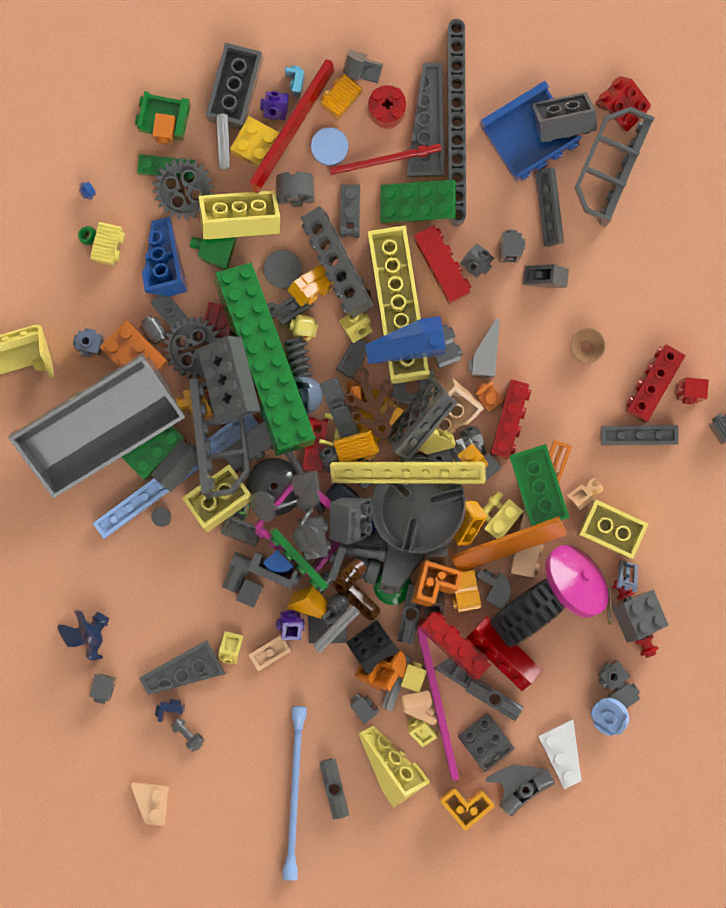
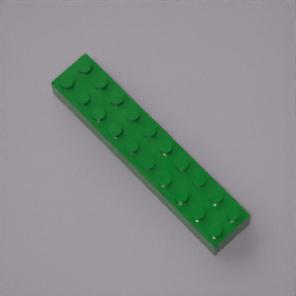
M252 262L216 272L214 283L233 336L242 337L260 412L276 456L313 445L316 438Z

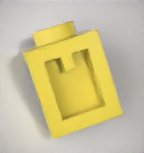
M225 631L218 659L226 664H237L244 636Z
M411 717L408 720L409 735L422 747L438 738V733L428 723L415 717Z

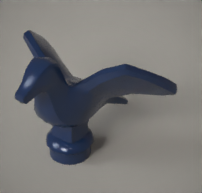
M75 610L74 612L79 622L77 629L66 625L57 626L63 641L68 647H78L86 644V657L88 660L102 659L103 656L97 653L103 642L101 630L104 626H108L110 619L102 613L96 612L92 616L90 624L86 621L82 611Z

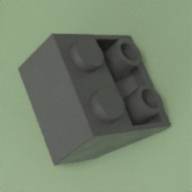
M341 498L330 502V540L349 545L370 536L372 532V498Z

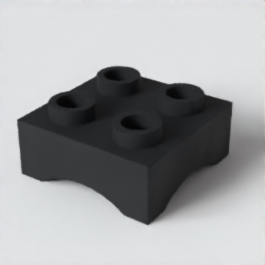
M377 620L346 642L367 674L372 672L380 661L399 652Z

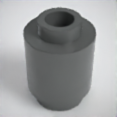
M148 316L141 321L142 325L140 328L149 342L157 345L167 338L165 335L166 331L157 317L152 318Z
M328 447L320 453L319 458L327 472L331 473L330 464L332 462H339L336 449Z

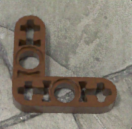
M354 559L333 581V587L339 594L347 597L349 603L355 606L365 618L374 620L380 614V608L355 585L366 572V567L363 562Z

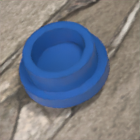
M89 182L80 183L79 192L82 197L88 200L93 199V196L96 195L93 186Z

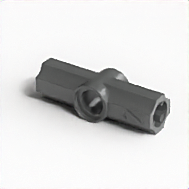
M412 584L408 585L397 641L414 644L421 610L420 604L411 602L415 585ZM410 608L417 612L414 619H408L405 615L406 611Z
M472 679L465 690L516 721L524 706L479 679ZM496 693L499 695L500 700L498 703H490L489 697L491 694Z
M336 758L320 761L319 764L333 820L349 816ZM337 784L340 790L337 793H331L329 786Z

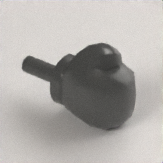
M338 593L331 596L326 606L328 611L321 618L325 620L331 614L336 616L341 611L346 610L350 605L348 598Z

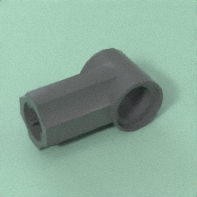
M235 552L222 587L238 593L245 575L249 572L248 568L252 558Z

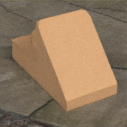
M429 691L400 697L404 713L430 725H434L438 721Z

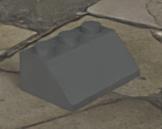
M587 92L531 103L536 130L541 142H549L563 137L569 138L577 134H588L597 130L596 110Z

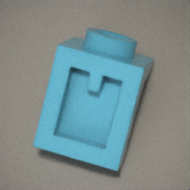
M298 66L285 67V75L295 77L291 78L290 90H292L293 96L301 97L305 78L304 70H301Z

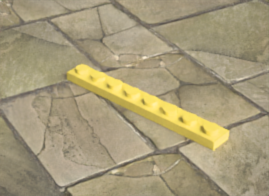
M332 462L330 464L332 483L485 484L486 481L485 462Z

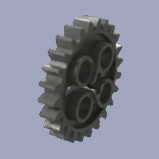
M180 157L179 163L172 159L171 166L167 162L165 163L166 170L163 168L159 169L162 175H155L159 180L153 182V185L158 187L153 190V193H158L155 200H161L158 207H166L164 213L171 211L170 217L177 214V218L180 220L181 216L184 215L185 219L188 220L189 214H191L195 218V212L199 213V199L192 198L191 191L199 190L201 196L214 195L215 193L210 191V189L214 188L215 185L209 184L213 177L207 178L206 175L209 173V170L203 172L204 165L202 164L198 167L197 160L191 164L190 158L183 162L182 157ZM192 172L195 177L194 180L187 181L184 178V173ZM177 173H180L183 185L185 187L188 186L186 193L188 198L190 199V205H188L186 201L184 191L179 190L181 188V183L177 177ZM167 179H175L176 187L170 188L166 183ZM180 196L183 199V204L180 206L175 205L173 198Z
M190 317L189 320L183 318L182 322H176L177 327H170L173 333H166L170 339L164 341V343L168 344V347L163 350L169 351L165 358H171L168 365H175L173 371L180 369V376L186 373L187 378H191L193 375L194 379H198L199 374L202 378L205 377L198 349L180 354L179 351L205 342L210 344L223 338H218L217 335L221 331H214L215 324L208 326L209 320H205L202 323V317L197 318V320H195V317ZM198 331L203 334L202 341L197 338ZM181 337L186 341L185 346L180 344ZM187 355H189L192 359L191 364H188L186 362Z

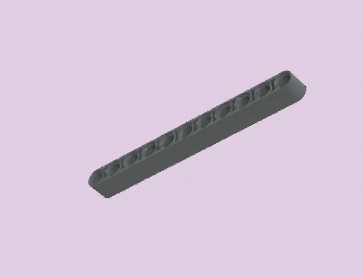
M453 19L450 21L447 31L448 180H452L454 175H459L462 178L461 182L456 183V194H460L462 200L455 201V212L460 213L462 219L449 220L451 225L457 227L461 226L466 218L465 24L460 19ZM459 27L461 31L454 33L451 28ZM458 45L461 50L456 52L451 47ZM453 64H459L461 66V69L454 70L451 66ZM458 82L461 84V88L455 89L451 84ZM459 101L461 106L456 108L452 105V102ZM458 119L462 124L454 126L452 120ZM459 138L462 143L455 145L452 143V139ZM458 156L462 162L455 164L452 158Z

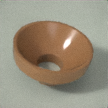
M581 329L571 339V352L580 362H595L602 357L605 351V340L602 334L595 329ZM583 342H589L592 345L590 352L582 351L581 344Z

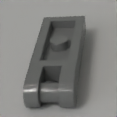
M341 184L340 237L354 236V238H359L360 185ZM346 224H354V228H346Z

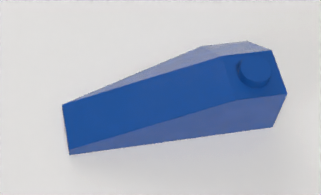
M169 216L151 222L148 252L145 255L146 263L142 272L145 292L168 297L188 292L171 218Z
M441 317L419 319L366 344L368 364L445 355L446 347Z

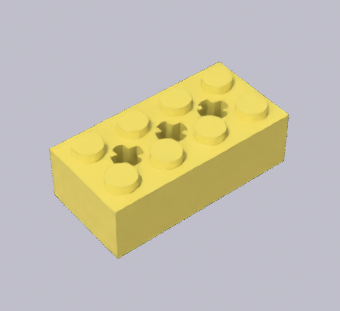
M275 190L260 191L259 193L244 192L199 196V216L203 240L280 234V213Z

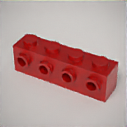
M432 225L415 234L413 239L448 304L451 305L469 295L471 292L470 288L472 287L468 279H464L461 275L462 268L458 261L454 262L450 246L444 244L442 231L440 228L436 229L435 225Z
M667 344L662 346V348L660 346L657 348L653 355L656 359L653 364H648L644 371L646 374L644 380L640 379L635 387V390H637L634 397L630 396L625 404L628 407L625 412L644 423L649 421L686 356Z
M513 379L509 381L490 450L492 456L508 460L509 455L515 454L517 445H514L515 437L519 438L522 427L519 426L520 419L525 417L527 408H524L525 400L529 401L531 395L530 384Z
M429 612L417 625V628L472 679H479L491 665L487 661L488 657L480 651L478 653L473 648L474 644L467 638L463 639L456 627L453 625L449 626L445 622L446 618L441 613Z
M488 616L482 619L466 637L521 691L530 686L542 671L518 645L509 647L504 643L491 625V619Z

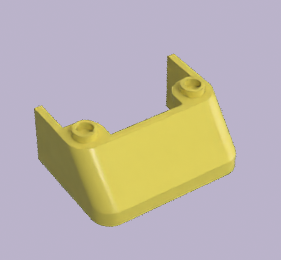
M32 325L0 335V375L33 365L35 370H47L49 377H54L52 359L40 325Z

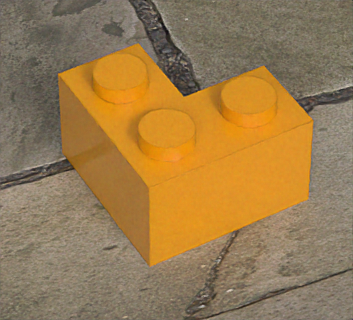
M454 786L439 798L443 806L464 831H467L495 807L494 803L481 788L467 800L464 799Z

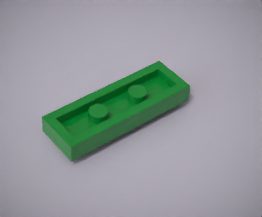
M139 154L137 174L148 176L162 175L159 169L163 168L166 170L165 163L167 162L171 166L172 159L179 163V158ZM186 172L184 173V178L193 181L194 174ZM177 173L178 179H181L180 173Z

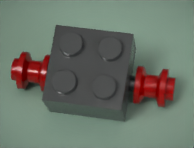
M615 580L612 588L618 590L617 600L624 599V601L612 606V609L626 642L635 641L636 644L641 645V656L645 655L646 658L656 655V650L659 648L658 646H653L651 640L654 636L652 633L669 626L655 591L651 590L631 597L635 592H632L630 589L624 590L625 586L617 588V580Z

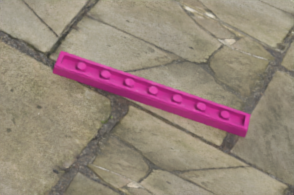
M417 628L451 779L453 781L459 780L427 636Z

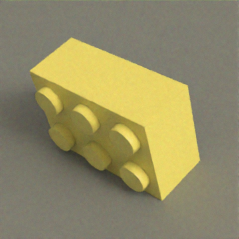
M230 464L211 477L214 478L215 489L212 492L230 489L239 478ZM242 483L234 495L206 498L201 493V485H199L182 499L202 528L208 533L249 504L252 494Z
M593 500L577 535L621 556L633 559L649 524L603 502Z

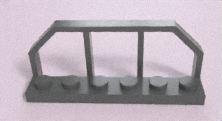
M632 107L605 116L574 187L584 213L600 219L599 224L605 227L612 219L613 212L655 118ZM626 114H632L644 121H639L635 130L638 133L636 139L632 138L628 147L602 136L608 121ZM599 141L629 154L624 156L620 165L623 167L621 174L617 173L615 178L588 167ZM585 172L615 185L614 190H610L606 197V200L609 201L606 208L602 207L600 213L588 207L580 184Z
M197 378L190 379L201 493L206 498L234 495L251 473L245 419L242 418L235 421L240 422L243 449L208 454L211 451L210 441L206 437V433H209V426L226 423H216L215 419H204V414H207L205 402L203 403L202 396L205 395V389H208L207 384L200 383ZM243 455L245 470L233 486L228 490L212 492L215 489L214 478H211L210 471L213 470L212 460Z

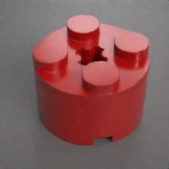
M384 85L374 89L368 102L370 119L381 128L397 126L403 120L406 113V98L401 89L391 85ZM386 104L390 107L388 110L385 107Z

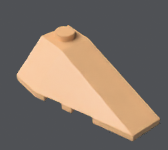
M453 378L445 385L444 389L458 403L437 427V429L441 431L446 430L451 434L464 424L466 426L471 423L484 408L464 386Z

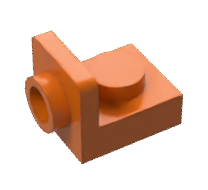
M355 380L347 381L348 394H354L357 399L365 402L366 397L361 384ZM348 396L349 400L354 401V398L352 396Z
M483 382L476 388L478 391L475 393V396L487 412H490L504 401L493 387L492 382L488 384Z

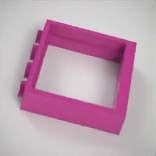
M292 481L274 500V506H279L293 490ZM319 491L320 502L330 510V502L332 501ZM258 519L253 525L256 528L255 533L262 539L265 537L269 539L272 535L262 526L265 521ZM272 541L269 543L274 550L285 551L281 545L277 547ZM332 541L330 543L331 551H328V556L315 560L311 567L316 572L322 568L332 553L338 549L340 542ZM284 555V557H285L291 564H293L294 562H296L294 559H292V560L290 561V560Z

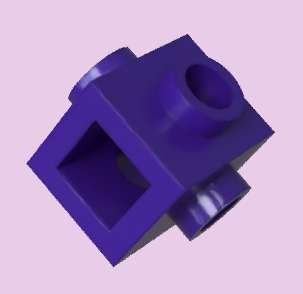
M266 91L265 99L261 98L260 110H263V118L286 120L289 94Z
M294 610L280 612V619L276 620V630L280 631L281 639L301 640L305 621L301 619L300 612Z

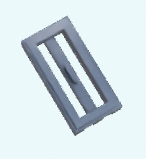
M619 561L617 588L625 586L624 590L632 588V592L636 593L638 588V565ZM624 566H625V581L623 580V567H624ZM630 568H633L632 582H630Z

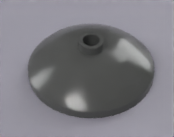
M279 458L266 459L258 463L250 471L246 487L251 494L263 491L269 493L275 500L297 474L290 462ZM272 483H277L278 488L276 490L271 489ZM292 490L280 505L300 497ZM297 504L275 510L276 516L288 513Z

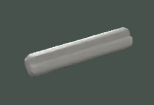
M218 114L216 118L219 168L228 169L230 168L227 114Z
M351 606L313 647L321 653L359 614V610L355 606Z
M404 655V656L406 657V663H407L406 669H407V666H408V664H409V662H410V657ZM398 677L391 691H387L382 708L389 711L394 709L403 678Z

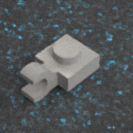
M461 438L455 441L456 445L454 448L449 449L451 457L456 462H461L457 455L473 444L471 439L464 442Z

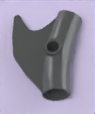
M511 765L485 778V781L488 783L496 782L503 785L504 793L499 806L511 817L533 797L555 785L548 769L524 765ZM527 786L528 790L523 792V787Z

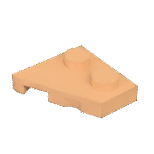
M132 782L131 788L144 823L164 826L169 786Z

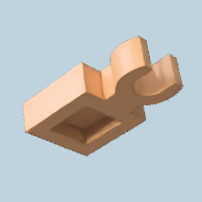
M593 478L586 487L581 484L569 493L567 497L581 510L595 499L594 494H599L603 491V487Z

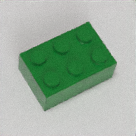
M171 426L121 458L143 480H147L181 440L184 442L187 440Z

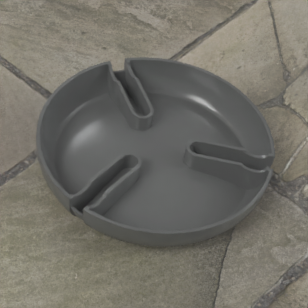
M414 457L409 460V462H440L427 457ZM377 483L372 495V520L379 535L389 545L400 551L420 554L437 550L456 535L463 523L466 512V497L461 483Z

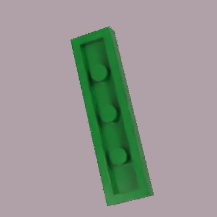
M275 527L269 531L272 535L269 539L277 547L281 545L285 549L282 553L290 561L294 559L298 563L296 568L303 575L307 573L311 577L309 582L316 589L320 587L322 590H325L329 586Z

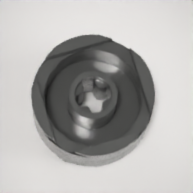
M284 172L276 175L277 203L280 205L291 203L292 207H301L302 203H314L313 175L307 172H296L293 175H290V172Z

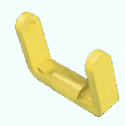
M324 413V417L333 420L332 414ZM337 427L335 428L334 441L340 438ZM319 439L320 444L335 448L334 441L331 443Z

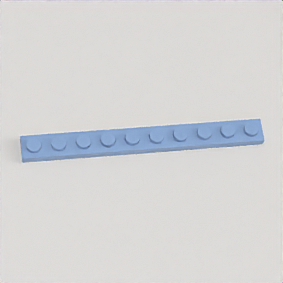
M252 415L244 418L246 434L259 425ZM240 422L228 423L209 437L207 440L210 441L211 451L208 454L222 452L241 438ZM198 463L180 483L199 470ZM153 478L92 524L103 539H106L169 491Z

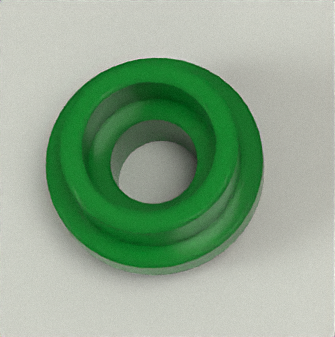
M91 226L81 228L78 233L80 242L84 245L94 243L96 230Z

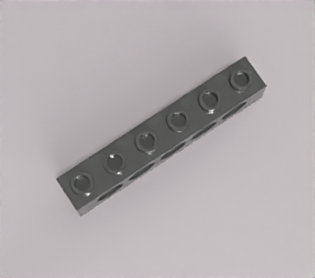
M319 206L302 216L301 219L304 224L301 226L307 235L309 234L311 238L309 242L312 248L317 250L319 254L317 258L320 264L325 266L327 270L325 274L328 280L333 282L335 286L333 288L334 293L338 298H341L343 302L341 307L346 314L349 313L355 318L372 308L374 305L327 212ZM322 228L321 233L317 234V231ZM330 244V247L325 250L326 245ZM338 259V263L333 266V262ZM346 275V279L341 282L342 276ZM354 291V295L348 298L349 293Z

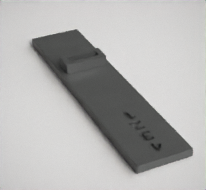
M338 377L320 383L340 438L359 433L356 423H353L351 420L352 413L349 405L344 402L345 395Z

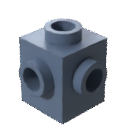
M85 328L84 331L79 330L78 335L75 334L73 346H75V350L80 352L79 355L91 357V354L101 355L99 346L103 343L104 337L101 334H96V330Z

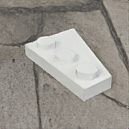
M573 719L538 735L562 787L566 789L582 781Z

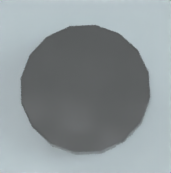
M287 250L273 252L264 263L266 280L277 288H288L301 276L299 259L294 253Z

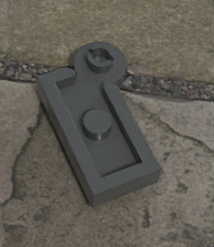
M291 296L279 306L276 303H268L267 306L271 317H277L281 325L284 326L291 319H295L298 314H302L312 308L314 303L300 306L295 297Z

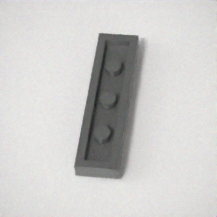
M548 168L536 172L544 247H552L564 243L555 168Z
M678 425L601 426V446L679 444Z

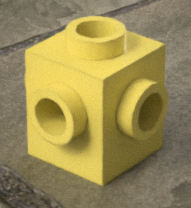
M361 313L355 318L348 314L339 320L345 333L353 343L372 332L369 325L372 322L366 313Z

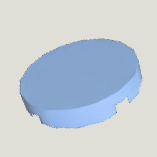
M332 127L323 128L312 138V155L315 160L323 165H337L347 155L348 140L344 133Z
M603 698L592 707L591 718L593 717V724L601 733L608 736L619 735L627 728L629 714L625 706L613 698Z

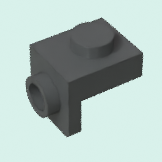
M470 426L459 432L464 442L471 439L482 455L486 454L482 434L477 426Z

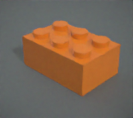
M127 320L99 346L119 368L135 359L140 353L145 355L146 358L150 357L159 372L169 363Z

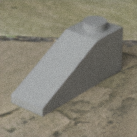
M495 319L473 355L472 360H469L468 371H471V376L495 377L500 319Z

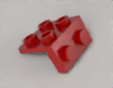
M622 76L616 78L612 85L601 93L599 99L595 102L599 109L607 110L610 114L628 107L646 113L651 107L650 102L633 79ZM626 114L615 120L624 131H629L640 118L632 114Z

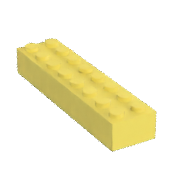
M406 225L368 231L384 336L421 319ZM427 357L388 362L392 384L429 379L430 373Z

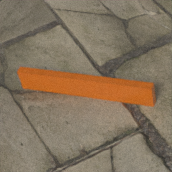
M557 517L455 553L451 556V559L456 568L463 572L566 536L567 534L560 518Z

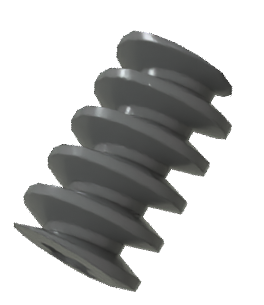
M295 338L284 342L285 346H290L285 349V352L290 354L287 356V360L293 361L289 363V366L293 369L291 372L295 377H309L314 374V372L308 371L313 365L306 363L311 357L305 356L310 350L304 349L308 342L302 341L303 338Z

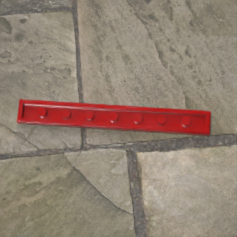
M328 59L324 61L249 181L254 192H260L334 73L332 61Z

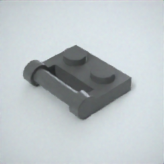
M372 531L370 536L349 544L346 557L374 558L385 562L388 543L378 532Z

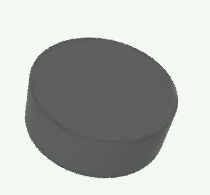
M157 508L152 513V521L157 526H167L171 521V513L166 508Z

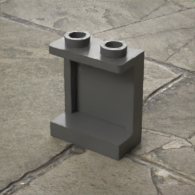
M255 552L248 571L289 589L298 585L301 579L298 569L294 570L291 579L277 575L260 566L265 555Z

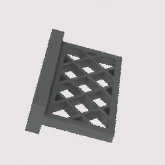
M434 377L431 378L392 425L391 433L387 437L393 446L392 450L394 453L408 462L458 403Z

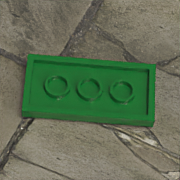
M442 180L381 185L380 222L386 224L455 219L456 181Z
M544 444L509 455L531 527L557 517L561 521L570 518L547 445Z

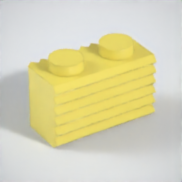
M102 222L98 223L90 256L93 262L109 266H115V262H119L121 251H118L119 246L125 240V233L122 227Z

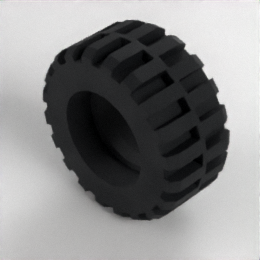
M544 579L512 600L491 619V625L504 643L509 647H513L551 622L566 607L556 597L548 580Z

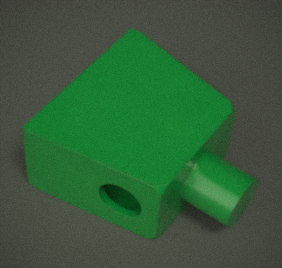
M192 236L189 247L199 250L198 258L221 270H226L229 267L237 237L203 240Z

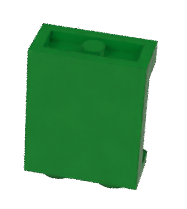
M144 91V95L140 96L139 99L140 114H137L135 118V125L139 132L153 134L156 113L172 115L176 118L174 139L184 141L191 107L190 100L186 98L177 100L151 95L148 91Z

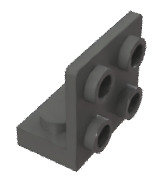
M488 713L458 735L460 741L484 772L515 749Z

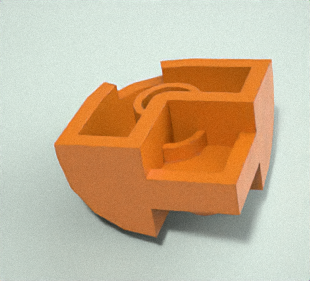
M399 650L395 655L380 661L369 674L359 665L354 676L376 690L384 689L391 691L397 678H403L405 675L406 657Z

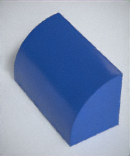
M278 550L263 562L264 569L280 576H286L293 571L291 563Z

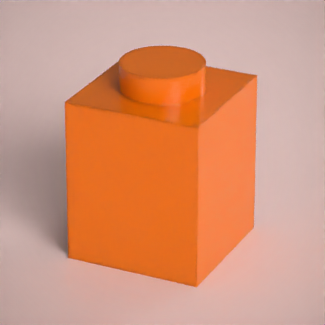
M156 113L152 135L154 140L164 145H167L168 142L173 143L176 128L175 116Z

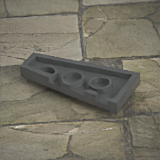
M208 640L141 676L139 680L147 694L150 695L226 673Z

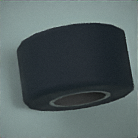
M334 483L326 492L327 497L332 502L341 498H361L345 483Z

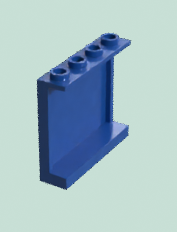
M546 81L533 87L480 121L481 128L515 181L527 179L531 176L530 172L535 169L538 171L543 169L551 159L556 161L563 156L564 151L568 149L569 151L574 150L579 146L582 138L581 135H572L569 138L563 137L549 142H541L536 130L531 103L553 99L548 91L549 86Z

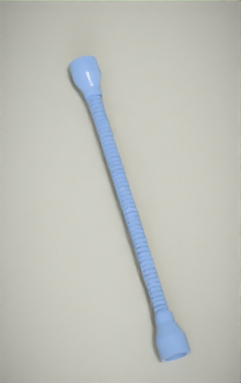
M292 706L291 712L294 723L295 744L292 762L293 779L291 782L289 847L282 871L283 880H297L298 868L294 854L297 826L296 811L298 808L297 796L299 791L298 776L300 773L299 756H301L300 741L303 724L307 717V707Z

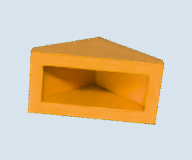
M312 585L294 592L287 605V609L322 619L321 617L328 611L326 607L328 601Z

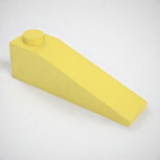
M372 726L359 733L382 792L393 808L409 799L430 783L421 768L415 762L411 763L404 757V752L401 750L398 752L391 745V741L377 728Z

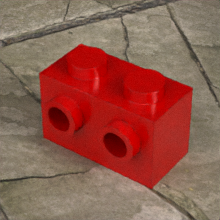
M683 378L675 385L677 400H681L682 404L694 405V403L706 400L708 398L709 379Z

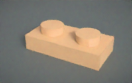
M280 635L249 654V657L257 670L260 671L292 650L287 642L281 639Z

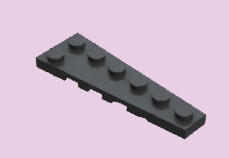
M423 63L410 150L418 149V146L422 145L427 147L441 143L442 151L427 154L428 156L422 158L420 156L409 158L407 177H444L442 63Z

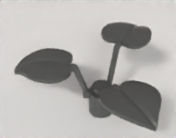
M316 471L300 473L294 476L292 479V489L300 497L294 501L274 506V498L267 492L260 491L250 496L249 500L254 513L260 520L270 522L275 518V510L297 504L300 510L307 511L299 524L300 528L295 529L293 532L294 541L304 553L311 556L322 555L321 538L318 531L311 525L304 526L305 521L313 512L312 508L320 502Z

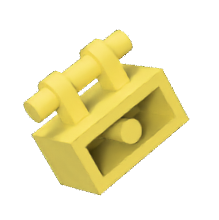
M499 491L494 496L491 495L489 497V502L482 509L486 513L485 515H487L485 520L487 525L483 530L494 539L503 537L524 512L510 499L501 504L499 500L504 495ZM496 507L499 510L491 518L488 514Z

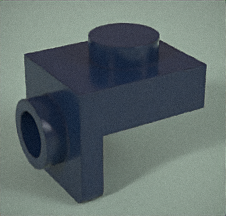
M170 699L169 702L162 701L156 707L155 717H158V722H162L165 711L183 714L185 704H181V700Z

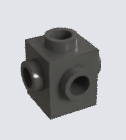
M477 243L466 254L460 264L470 274L478 278L482 273L486 275L492 268L490 263L494 257Z
M614 660L611 664L607 662L599 668L600 672L598 675L600 679L598 681L604 689L609 688L610 690L615 689L617 691L625 685L624 681L630 677L618 660ZM614 673V678L611 679L610 676Z

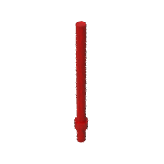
M441 143L427 147L422 145L418 146V149L329 168L330 174L335 175L420 156V158L428 156L427 154L442 151Z

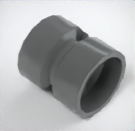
M355 556L354 559L360 560L366 567V572L359 580L363 578L366 583L376 585L382 571L383 561L377 559L368 560L365 557Z

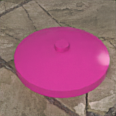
M571 545L558 546L548 554L545 562L546 577L559 601L572 613L585 618L595 617L604 611L608 604L609 593L605 578L597 564L585 552Z

